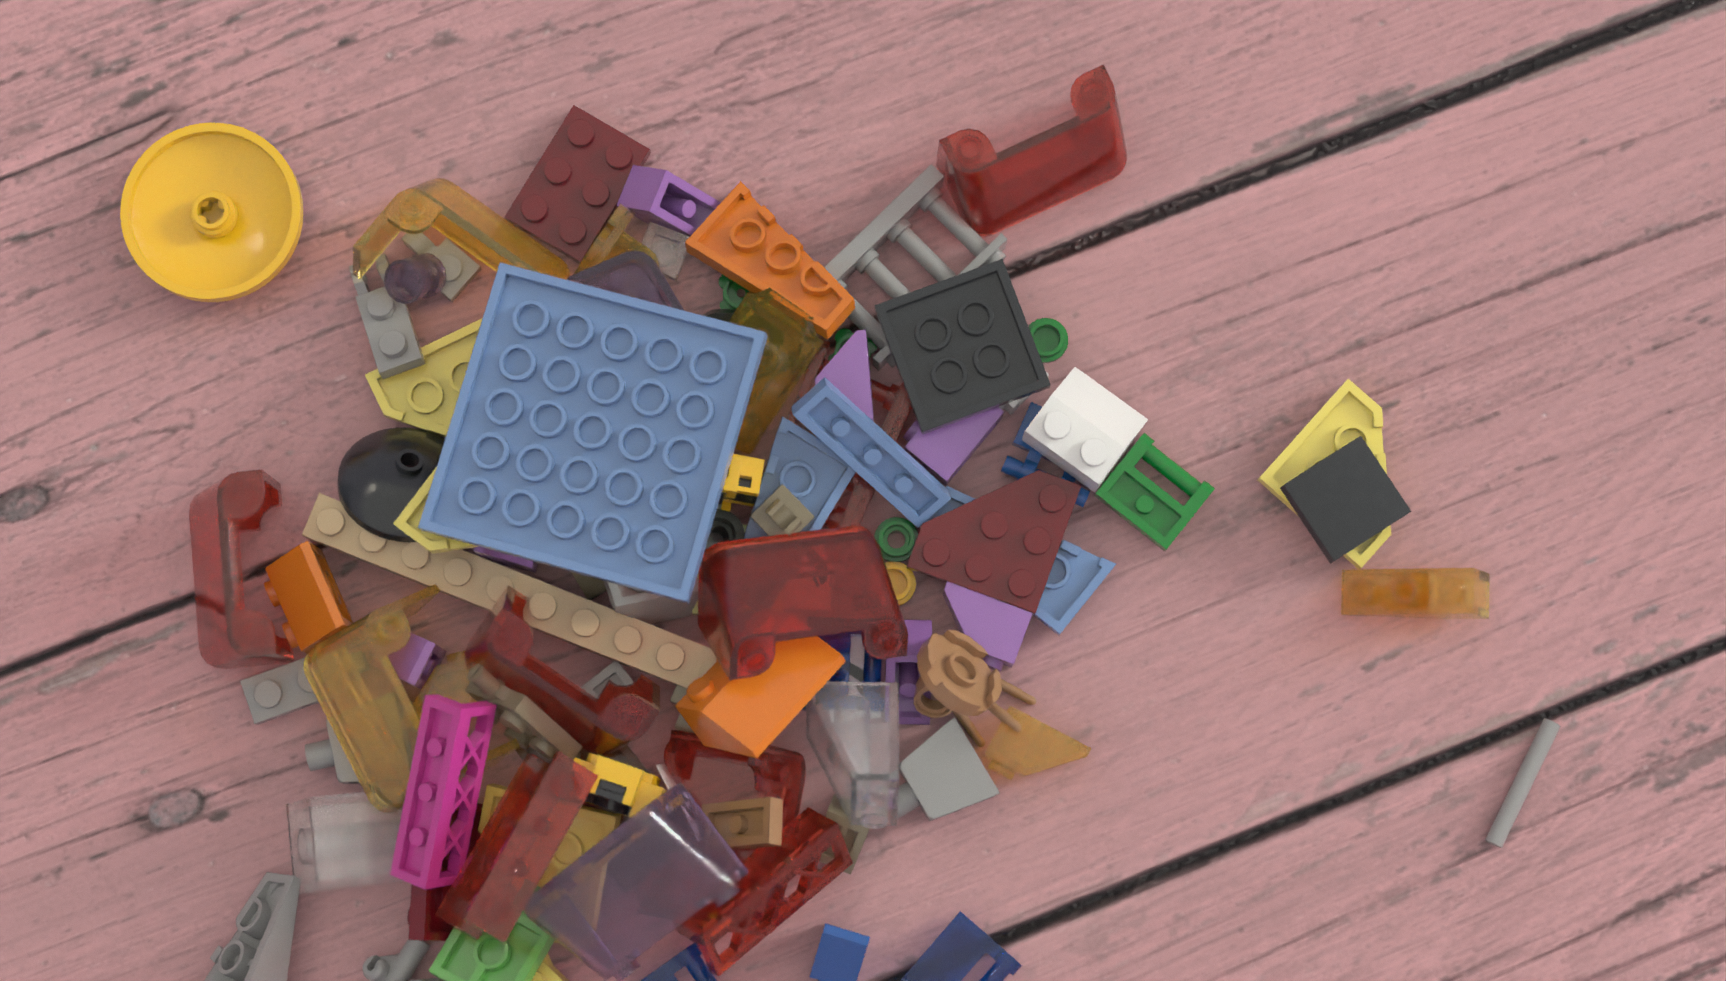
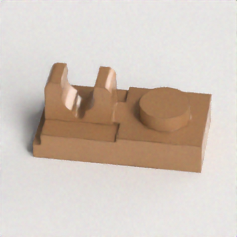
M763 797L702 804L700 850L718 852L781 846L783 799Z

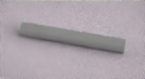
M1543 719L1485 839L1486 842L1498 848L1503 847L1561 727L1559 724L1549 719Z

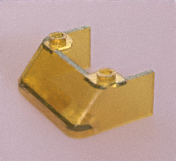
M443 178L431 179L399 192L353 245V275L359 279L368 271L400 231L408 234H418L432 226L496 272L499 263H504L570 281V270L561 258L459 186Z
M437 584L372 611L318 643L308 652L304 659L303 669L305 676L366 796L376 809L385 813H394L403 809L420 724V718L388 656L399 651L407 644L411 633L407 618L418 613L440 592ZM515 738L488 751L484 771L495 766L518 749L520 745ZM468 762L460 770L459 782L466 775Z

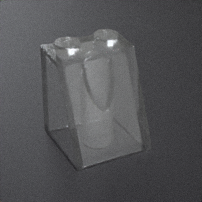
M827 682L806 704V737L851 825H862L870 829H879L887 825L897 826L899 794V683Z
M407 788L313 796L286 804L292 873L301 879L299 895L406 882L390 875Z

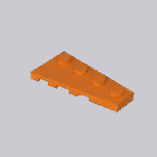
M741 181L685 241L687 253L827 340L855 309L854 298L819 261H814L803 250V245L776 222L775 216L751 196L750 190Z

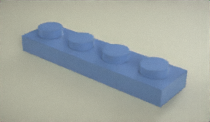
M824 377L791 407L793 416L917 528L951 499L949 490L827 378Z

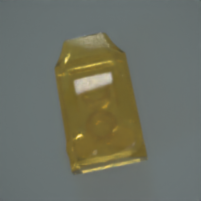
M770 287L757 293L749 291L729 320V323L766 332L768 336L735 449L749 455L754 452L824 344V341L819 339L812 322L814 317Z

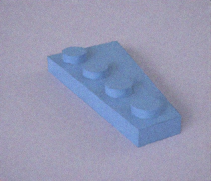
M781 416L761 480L759 495L752 508V512L781 484H784L815 517L783 549L751 517L749 518L744 540L740 546L725 596L755 615L762 614L764 611H771L855 474V471L819 438Z
M946 486L951 499L927 521L973 501L975 498ZM1062 540L1034 616L1059 636L1114 568L1116 563L1103 557L1095 556L1082 550L1077 545Z

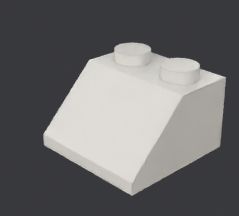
M1074 367L1027 427L1022 440L1095 493L1148 419Z

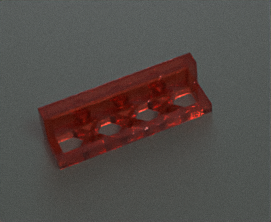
M809 807L782 828L781 846L758 848L673 918L678 933L699 945L711 973L718 977L853 864L838 823ZM831 847L835 858L822 869H817L822 853ZM796 875H801L796 891L790 896L784 897L788 882ZM763 903L767 904L763 918L755 925H750L754 910ZM728 932H733L729 947L718 955L714 944Z

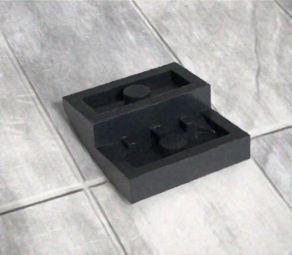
M1361 436L1280 487L1330 564L1411 512Z

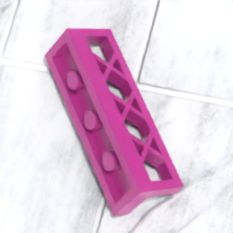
M439 694L425 695L390 875L424 890L462 882L497 707L496 704L488 701L462 704ZM477 716L475 730L468 737L471 717ZM468 762L466 775L459 782L460 770ZM459 807L457 819L450 827L451 815ZM450 851L447 871L440 872L442 860Z

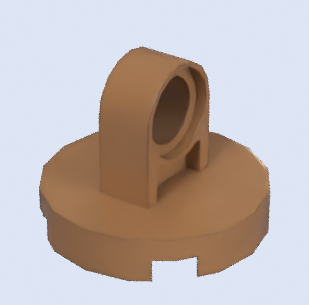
M947 630L943 635H937V632L931 635L921 645L917 654L918 671L921 676L915 686L914 706L916 710L930 718L945 717L952 711L964 716H978L987 711L998 701L1002 685L998 669L996 668L991 673L988 665L983 660L988 654L985 649L968 635L956 630ZM930 691L937 700H931L923 693Z

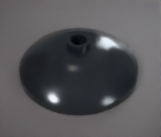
M395 427L373 432L357 441L346 452L338 471V494L348 515L359 526L381 538L398 542H416L393 523L437 467L445 439L422 429Z

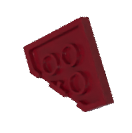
M1038 470L922 524L906 568L946 583L947 581L1035 615L1081 485Z

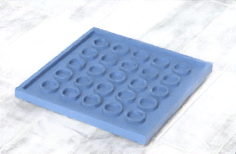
M499 263L418 528L432 534L689 604L768 337L766 332Z

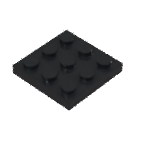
M1003 259L893 298L874 307L922 435L1048 389L1051 386Z

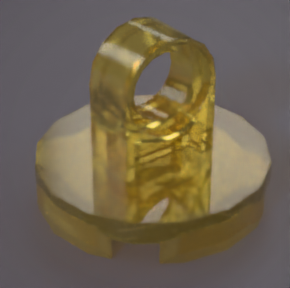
M620 203L571 279L577 283L589 285L596 273L600 271L631 291H641L647 289L652 284L659 271V260L656 254L624 232L636 213ZM632 258L642 260L648 267V276L644 278L633 277L627 271L626 261Z

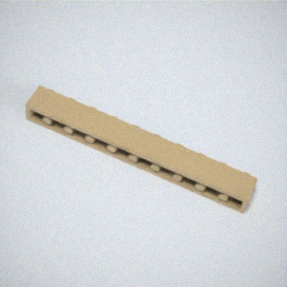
M319 493L302 533V536L313 542L612 661H617L622 665L675 686L679 685L688 688L693 681L702 677L716 663V658L720 653L717 650L636 618L620 614L611 608L460 549L433 554L418 542H398L381 538L359 526L348 515L341 501Z

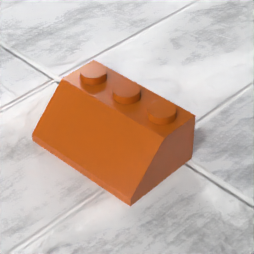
M764 611L762 614L751 619L746 626V631L735 643L723 649L717 656L716 663L702 677L696 679L688 686L686 695L675 707L704 746L758 758L846 660L842 654L792 616Z

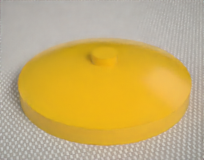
M198 123L185 126L163 136L152 144L137 160L126 180L120 206L121 228L127 248L133 259L146 275L159 286L189 300L223 302L238 299L259 290L275 278L286 266L296 249L301 235L303 199L298 181L291 167L280 152L267 140L250 130L232 124Z

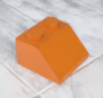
M309 541L303 542L265 568L270 579L264 582L265 590L274 607L282 606L288 620L282 623V628L292 648L299 646L302 652L309 655L358 633L325 555L317 546Z

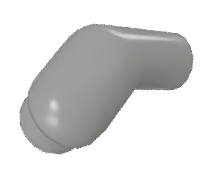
M407 940L399 954L380 957L377 955L370 956L363 964V974L369 981H408L429 950L430 945L421 940Z

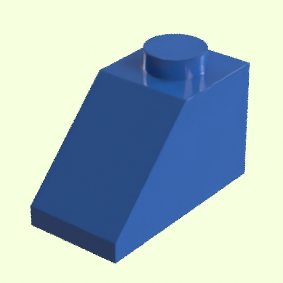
M825 923L810 978L817 979L818 981H857L870 937Z

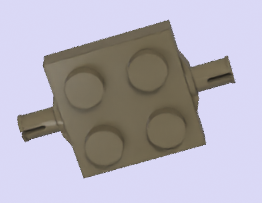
M481 664L475 665L469 671L467 678L471 682L465 691L477 702L488 701L497 705L493 723L497 724L500 721L507 728L503 734L510 741L523 749H526L529 745L533 750L549 760L555 755L568 768L572 767L575 758L580 759L581 754L579 751L582 749V746L526 695L506 687L502 680L496 679Z

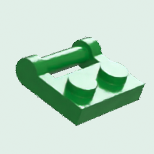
M1143 433L1094 496L1163 551H1166L1215 488L1205 480L1200 483L1152 445L1155 441L1146 433ZM1143 459L1190 496L1187 503L1183 506L1137 470L1135 465L1139 460Z

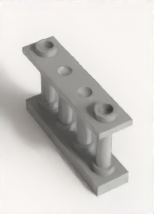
M931 164L824 268L845 289H847L848 285L844 281L858 270L861 274L866 272L892 299L910 293L878 260L880 254L876 250L889 239L892 243L897 241L938 282L956 276L910 229L912 224L908 219L920 208L924 212L929 210L976 257L959 274L1000 259L1004 260L1006 255L1002 251L1006 247L1007 238L1001 233L990 244L982 239L941 198L943 192L940 188L943 187L944 176ZM854 299L855 309L848 318L860 330H866L867 337L880 349L873 357V366L878 371L887 363L893 368L896 364L881 325Z

